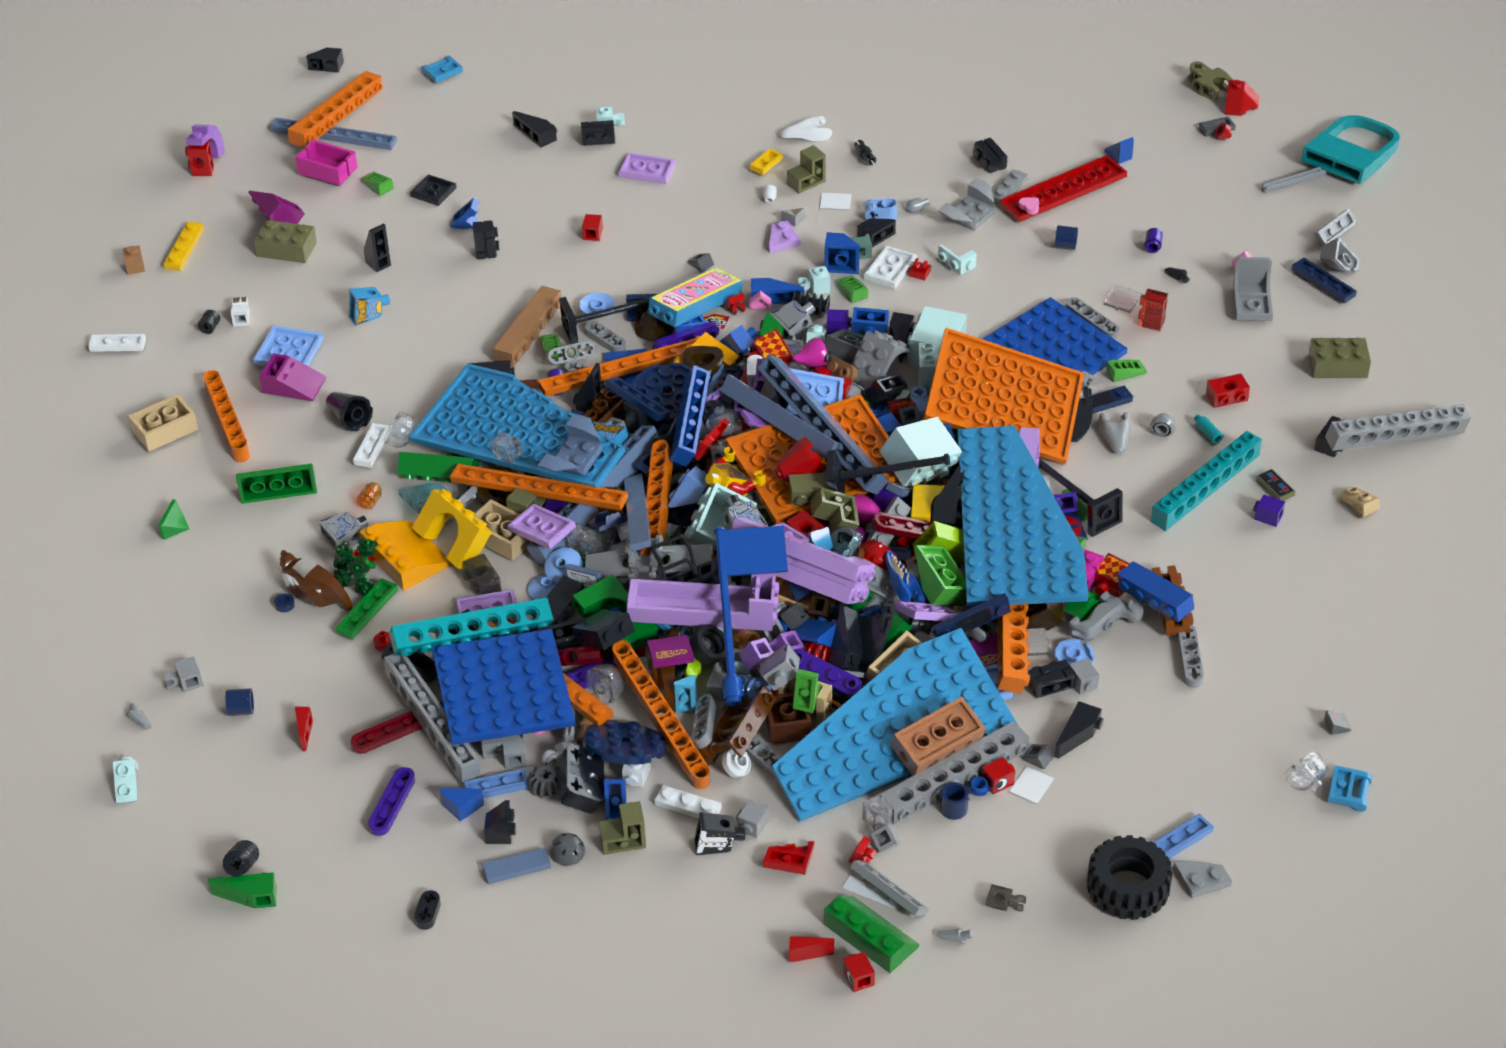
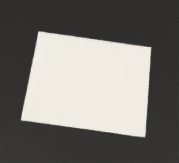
M822 193L820 208L850 209L852 194Z
M1026 766L1009 792L1038 804L1055 778Z

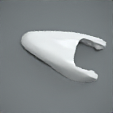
M817 116L806 118L785 128L780 136L782 138L823 141L831 137L832 131L829 128H816L826 123L824 117Z

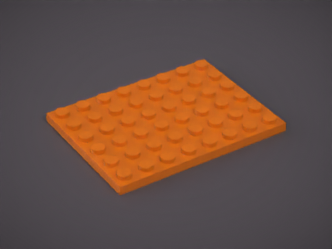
M945 328L923 419L927 420L938 417L943 425L950 424L951 428L956 430L1015 426L1020 434L1021 427L1039 428L1040 457L1065 465L1068 458L1084 373L953 329Z
M861 394L824 406L877 467L888 465L880 450L889 436ZM769 424L726 438L725 444L727 447H730L731 453L735 451V460L746 477L754 480V473L758 470L762 471V475H766L765 484L762 486L755 485L754 491L776 525V523L779 524L789 520L803 509L811 513L810 504L791 505L788 482L779 479L775 473L776 463L793 447L797 440L774 425ZM819 455L824 468L823 472H826L827 459ZM842 465L844 471L848 472V470ZM894 472L884 473L889 480L887 484L900 482ZM855 478L846 480L845 494L856 496L869 493L863 489Z

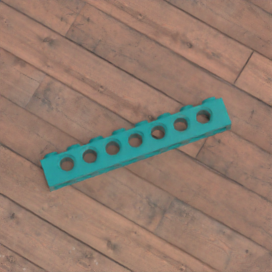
M1245 431L1156 502L1152 507L1151 523L1167 531L1260 455L1262 439L1249 431Z
M541 598L395 625L391 627L389 636L394 655L404 657L417 651H421V653L429 652L433 649L432 646H446L459 642L507 636L513 633H527L530 630L551 625L553 616L548 598ZM526 615L533 616L534 620L527 619ZM507 618L513 619L515 624L509 623ZM487 622H493L496 627H490ZM468 626H474L476 631H471ZM448 629H454L457 634L449 633ZM428 633H435L438 638H431ZM409 637H416L418 642H412Z

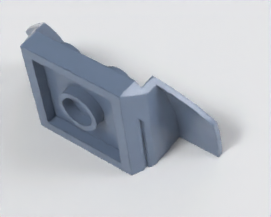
M574 413L566 424L569 437L556 456L545 454L538 467L553 472L566 471L586 475L603 450L595 427L590 418Z

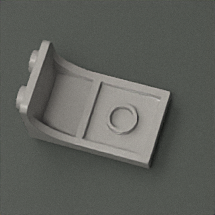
M1236 258L1233 278L1236 320L1272 321L1273 311L1270 294L1271 258Z
M867 331L852 363L858 371L857 378L853 383L867 390L874 380L886 376L891 363L899 354L903 352L910 353L911 349L906 347V343L892 339L893 336L887 333Z

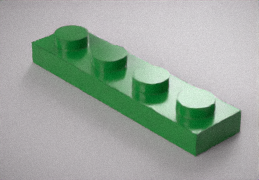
M381 578L335 628L336 633L353 640L398 591V585Z

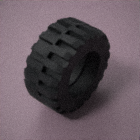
M1126 835L1123 838L1116 836L1113 840L1108 839L1094 849V853L1091 854L1089 860L1087 890L1090 893V898L1094 903H1097V906L1102 911L1106 910L1107 914L1113 917L1117 915L1120 916V919L1125 920L1126 917L1132 918V920H1138L1141 916L1143 918L1149 917L1152 912L1157 913L1161 910V906H1164L1168 900L1173 874L1171 861L1168 856H1165L1166 853L1162 848H1157V844L1152 841L1147 842L1143 837L1133 838V835ZM1119 871H1133L1139 873L1147 880L1138 884H1127L1117 880L1112 874Z

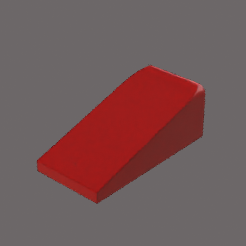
M296 706L295 713L302 751H306L313 724L312 712L310 707Z
M790 936L789 962L834 954V938Z

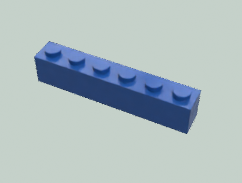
M693 365L684 380L669 460L687 467L696 454L711 373Z

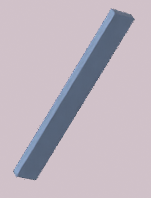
M276 117L270 126V131L288 134V128L298 121ZM335 126L318 138L392 150L397 142V136Z
M727 375L721 388L722 393L797 441L806 437L813 445L810 449H813L814 452L816 451L817 454L827 459V451L836 450L838 442L733 375Z
M642 473L624 479L625 492L628 493L626 506L632 551L651 546L645 483Z

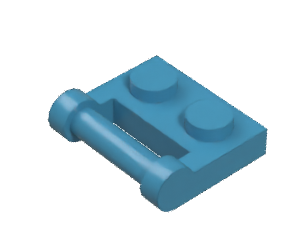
M449 55L428 66H421L422 73L430 77L435 83L463 72L462 66Z
M1335 765L1328 802L1353 807L1359 812L1365 811L1367 808L1366 796L1368 786L1372 781V775L1368 772ZM1354 780L1360 782L1357 798L1351 796Z

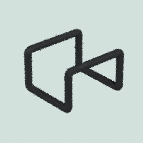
M683 534L651 547V551L659 562L660 569L656 571V575L660 581H667L666 570L686 562L694 575L698 574L693 550ZM682 538L689 550L691 560L685 558L664 567L655 549Z

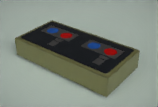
M1273 469L1257 475L1256 481L1274 498L1284 501L1295 496V490Z

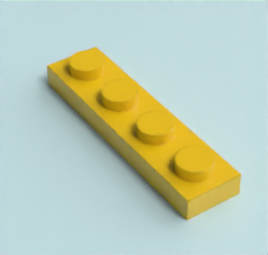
M186 223L163 263L164 269L181 271L204 230L203 223Z

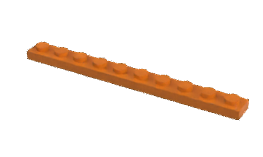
M695 338L601 363V382L606 381V379L636 373L656 364L660 366L669 364L677 356L680 357L684 349L693 344ZM594 366L538 380V387L545 396L580 388Z
M458 464L450 475L451 482L508 492H513L516 488L535 494L537 497L620 511L628 499V493L625 491Z
M487 622L490 627H496L493 622ZM564 674L571 705L576 711L598 726L614 716L612 709Z

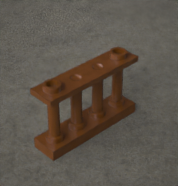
M765 685L760 687L753 699L742 700L741 705L727 706L726 703L724 704L714 721L712 741L706 747L698 749L708 766L715 763L721 751L732 749L738 757L743 756L777 700Z

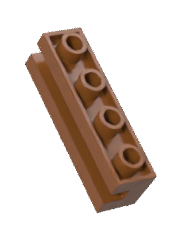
M1175 565L1167 566L1166 574H1161L1160 567L1152 568V572L1185 590V587L1181 586V573H1177ZM1160 612L1166 636L1178 635V632L1190 633V625H1193L1192 613H1189L1181 621L1177 622Z

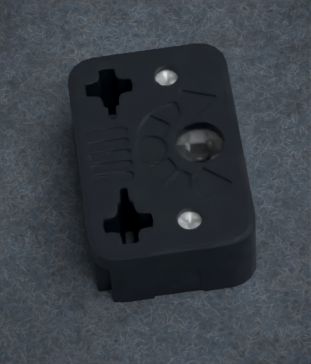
M569 744L557 759V799L561 801V804L590 814L598 808L605 798L604 761L601 760L602 756L596 753L595 755H590L584 748L574 744Z

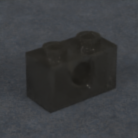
M485 554L463 561L464 570L461 573L464 580L469 582L473 593L483 595L502 591L500 577Z

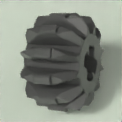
M551 763L548 766L541 764L540 768L534 767L533 772L529 773V788L533 790L535 796L540 794L541 798L544 796L551 798L552 794L557 795L558 766L553 767Z

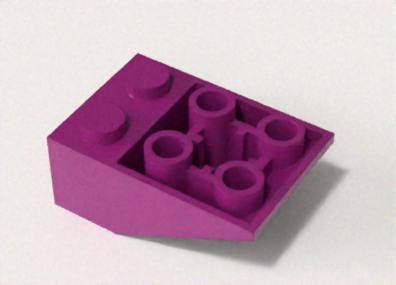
M248 191L252 197L251 200L259 206L258 209L266 215L265 218L267 220L298 224L305 214L297 204L275 194Z
M275 353L272 354L259 376L262 393L308 401L315 399L326 380L325 375L293 357Z

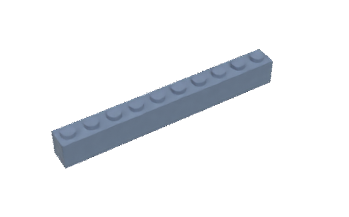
M768 354L757 368L806 423L839 443L835 451L841 464L848 471L877 467L782 359ZM884 474L855 478L865 491L878 494L889 481Z
M640 426L623 444L626 452L601 484V488L621 491L625 488L624 479L637 475L634 465L651 450L654 444L653 438L657 432L654 426ZM568 502L558 515L574 521L576 528L551 549L531 541L526 548L538 565H545L546 559L553 551L559 548H568V545L579 537V530L591 521L595 514L602 512L603 508Z

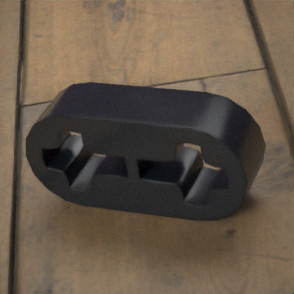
M425 891L419 899L414 916L415 924L419 929L427 930L435 924L441 906L440 896L436 891ZM428 914V918L422 921L425 918V915Z

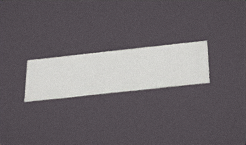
M849 876L842 887L896 910L900 906V904L896 905L890 902L885 893L874 890L871 887L872 884L853 876Z

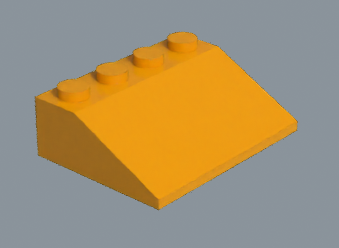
M411 520L375 523L360 531L361 538L371 539L378 543V546L375 547L376 553L373 554L374 561L403 591L453 565L430 539L422 538L412 529L414 523Z

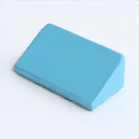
M691 675L674 682L675 712H695L697 701L696 675Z

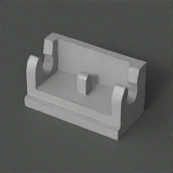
M875 565L874 578L868 581L867 587L869 590L887 599L890 593L886 587L889 583L891 585L889 572Z

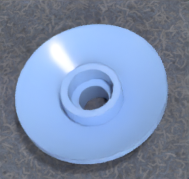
M592 293L586 295L580 301V309L584 314L615 307L614 299L605 293Z
M559 548L553 551L545 562L547 577H550L552 582L557 584L563 575L566 576L565 566L567 564L583 567V560L580 554L571 548ZM565 561L563 566H559L561 562Z
M546 574L539 575L528 584V594L533 600L546 598L556 583L552 582V579L547 577Z

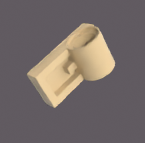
M1349 487L1347 490L1339 493L1340 500L1352 505L1353 511L1358 518H1363L1379 510V498L1357 487Z

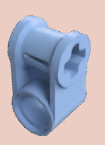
M870 199L865 203L866 219L897 218V202L894 199Z
M916 386L911 390L910 406L917 404L920 420H926L923 417L928 400L927 389L922 386Z

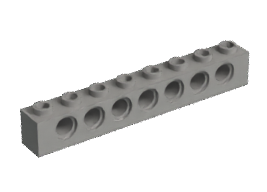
M1464 404L1335 421L1331 422L1325 438L1332 451L1458 434L1464 433L1471 420V416Z
M394 654L384 657L386 676L413 712V715L461 784L464 781L479 777L480 759L468 743L451 744L444 708L408 657L395 656Z
M1013 721L879 794V809L893 824L905 820L913 813L921 811L931 803L941 800L940 790L946 784L957 782L966 785L971 783L975 777L982 776L983 766L1002 757L1009 762L1016 756L1023 755L1028 750L1029 736Z

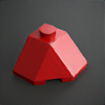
M1229 80L1225 115L1242 116L1250 109H1258L1259 95L1245 81Z

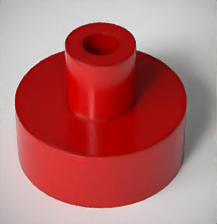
M1224 122L1219 124L1215 130V137L1220 140L1231 138V127Z
M380 631L374 636L373 642L376 650L382 652L391 642L389 632Z

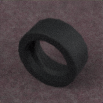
M703 625L691 635L689 642L693 655L702 664L708 666L715 665L726 656L724 633L717 627ZM702 636L711 640L716 648V654L706 649L702 642Z

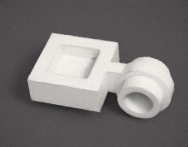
M575 740L572 742L563 741L554 746V751L547 750L543 753V763L546 766L551 763L554 767L557 765L558 757L569 744L579 745Z

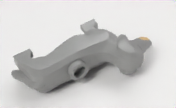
M1105 591L1100 596L1103 603L1098 604L1086 620L1080 622L1079 617L1076 616L1069 622V627L1072 628L1069 631V636L1077 637L1084 641H1091L1104 630L1109 631L1113 626V622L1118 618H1126L1130 623H1137L1143 617V606L1145 603L1138 600L1135 602L1129 600L1127 603L1120 598L1109 597V593Z

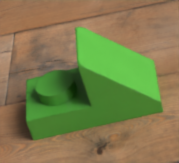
M801 669L797 671L793 709L810 713L814 712L816 697L821 687V684L818 683L819 673Z

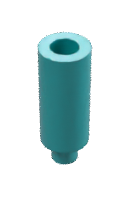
M1197 414L1194 417L1195 425L1213 444H1218L1222 441L1224 435L1206 416Z

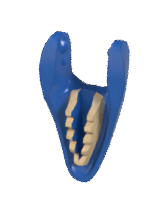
M887 551L885 554L886 565L891 585L899 599L907 603L912 597L915 602L924 603L927 596L923 592L922 584L904 568L901 561L891 551Z

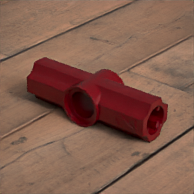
M590 647L557 649L561 666L604 663L606 657L605 650ZM573 652L577 655L576 661H573L571 657Z

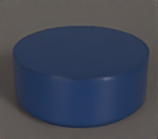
M280 594L274 600L275 608L279 612H289L295 606L294 598L290 594Z

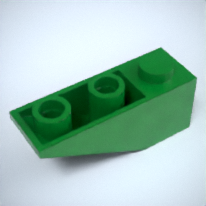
M274 872L241 875L239 877L208 878L211 895L251 908L276 906L277 885Z

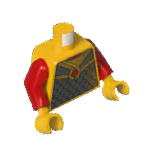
M726 447L723 458L720 457L707 470L705 481L710 486L718 483L746 497L747 493L755 488V485L762 486L765 484L766 475H762V471L758 470L754 473V480H750L730 463H726L732 462L735 459V451L730 453V447Z

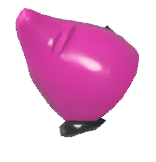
M815 337L809 340L799 353L793 355L792 360L809 367H821L830 363L832 358L830 357V351H827L823 341L819 337Z
M863 494L855 496L859 525L870 523L877 513L882 512L878 505L868 496Z

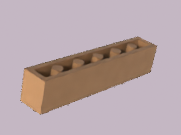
M546 286L540 287L494 346V361L510 360L511 367H514L521 360L522 355L529 350L532 342L538 338L539 333L542 329H545L546 324L554 317L558 308H560V290Z

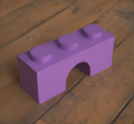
M793 630L779 634L777 638L769 643L766 638L751 641L738 655L747 671L757 669L756 665L787 643L793 650H802L804 645L796 631Z

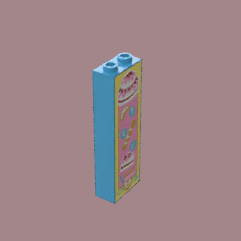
M715 267L650 297L648 314L673 327H677L724 304L727 298L741 294L743 280Z

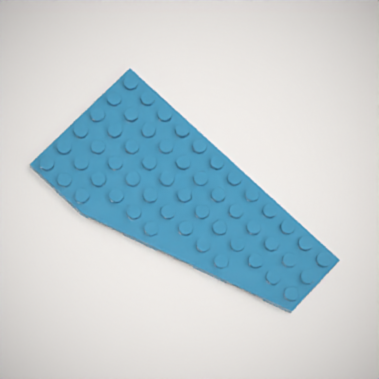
M468 363L409 436L411 442L554 480L593 487L601 486L626 452L623 445L609 436L606 437L596 431L603 450L586 475L566 471L553 472L538 467L545 454L556 456L569 437L566 424L573 413H568L554 404L552 399L520 382L513 374ZM510 437H514L519 442L520 448H516L511 443Z
M1016 427L958 429L959 448L962 451L959 460L961 472H964L963 484H961L967 607H975L1003 593L1008 597L1009 605L1088 601L1084 550Z
M962 628L907 649L772 765L771 770L799 822L911 777V773L890 745L894 734L960 697L964 698L986 728L983 737L1013 721L1017 724Z

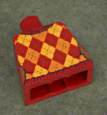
M776 328L754 340L752 352L746 354V359L752 355H760L765 359L768 354L782 359L788 366L791 365L792 353Z
M1108 552L1095 573V592L1101 596L1107 591L1115 597L1125 593L1118 586L1117 574L1130 563Z

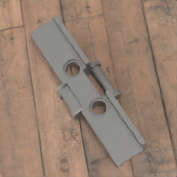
M661 535L651 538V546L663 542ZM626 538L625 550L587 554L585 568L601 571L602 579L613 574L616 579L659 580L656 571L660 569V566L653 552L650 551V555H639L636 551H632L630 538ZM712 544L690 545L693 550L696 566L712 560ZM686 545L661 546L655 549L661 559L664 556H670V561L663 565L664 567L685 558L691 560ZM627 559L629 563L628 568L624 567V563ZM686 562L666 570L665 575L677 574L690 569Z

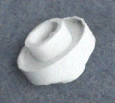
M732 749L724 752L722 764L729 776L741 778L748 774L751 762L746 751L742 757H738Z

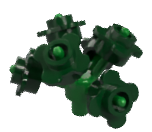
M359 539L357 550L363 556L362 558L361 556L355 557L352 555L353 549L351 545H347V542L343 541L335 550L334 567L337 570L333 571L334 577L342 587H348V583L351 582L350 576L354 575V578L357 579V583L354 584V587L357 588L355 592L366 595L374 586L372 580L366 578V572H369L370 569H374L376 566L375 562L369 561L367 557L376 553L375 547L378 546V543L371 539Z

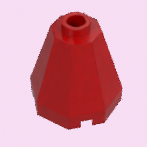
M806 437L798 440L776 463L775 473L779 479L788 482L789 475L823 473L824 468L816 451L814 452L813 449H810L813 445Z

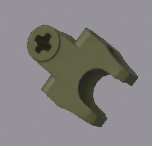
M1199 61L1190 64L1188 81L1192 83L1195 92L1210 100L1219 98V89L1227 92L1228 85L1224 81L1227 80L1229 82V80H1233L1227 72L1219 67L1212 70Z

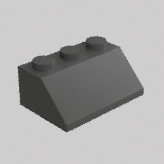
M842 329L827 336L825 347L827 351H830L831 355L852 364L864 336Z

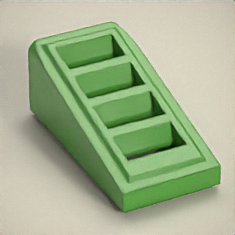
M376 172L360 178L361 182L380 196L394 189L391 178Z
M853 275L837 280V284L852 303L868 298V288Z
M558 333L540 336L544 356L549 349L562 347ZM553 353V355H551V359L562 357L561 353Z
M1140 360L1107 361L1106 371L1113 382L1147 373Z

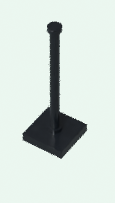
M566 297L559 298L563 329L570 344L578 343L577 323L648 306L650 298L579 316L574 315Z
M830 450L827 451L825 481L830 490L845 494V482L847 479L939 464L950 465L949 453H946L944 456L845 472L836 451Z
M1039 459L1038 467L1071 492H1076V496L1088 504L1089 535L1094 537L1122 522L1123 492L1117 488L1094 500Z

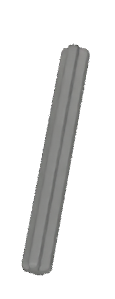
M1316 167L1263 183L1261 188L1264 193H1268L1330 174V172L1321 169V167Z

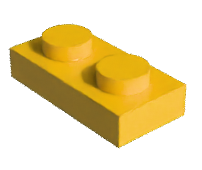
M769 148L750 164V170L764 175L783 160V154Z

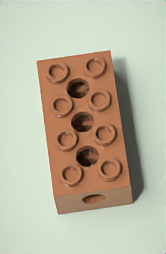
M960 697L895 733L890 745L911 775L914 776L982 739L986 728L964 698Z

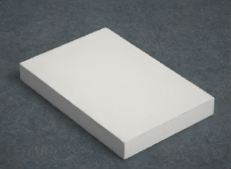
M886 245L864 273V280L895 289L912 267L917 255Z

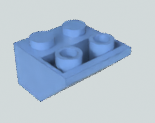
M696 466L692 470L688 469L679 479L678 484L680 485L670 494L668 499L671 501L668 507L673 508L697 503L700 496L705 494L707 488L710 487L705 481L707 473Z

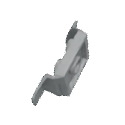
M976 177L968 184V194L955 207L946 203L938 212L970 229H978L994 214V199L990 184Z

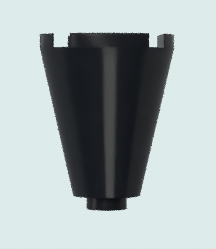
M332 392L326 399L327 407L342 426L350 431H359L361 427H366L372 418L373 407L370 405L371 402L364 396Z

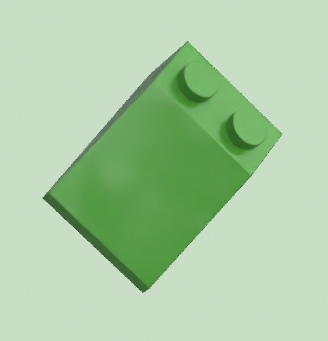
M916 545L914 549L922 589L928 601L932 605H961L967 598L966 578L946 547Z

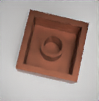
M794 693L774 695L777 700L766 716L771 743L802 740L812 732L810 712L793 709Z

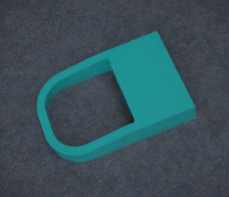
M1358 115L1344 116L1336 120L1304 146L1301 161L1315 167H1321L1325 171L1355 183L1362 184L1396 152L1400 135L1393 127L1374 119ZM1357 127L1382 135L1390 142L1378 152H1373L1337 138V136L1345 129Z

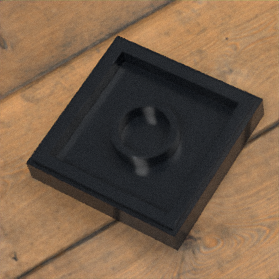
M428 174L410 192L412 198L439 206L457 188V185L454 182Z

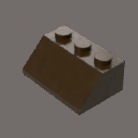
M1063 602L1028 604L1026 616L1029 617L1026 630L1048 631L1062 623Z

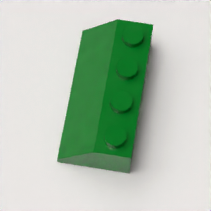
M399 452L397 474L403 475L404 479H414V476H421V480L432 481V478L435 477L440 478L439 482L451 483L450 475L458 464L479 467L481 460L469 457Z
M312 463L236 474L242 504L317 493Z
M837 896L824 908V925L860 952H865L868 958L889 973L896 969L919 947V943L854 896Z

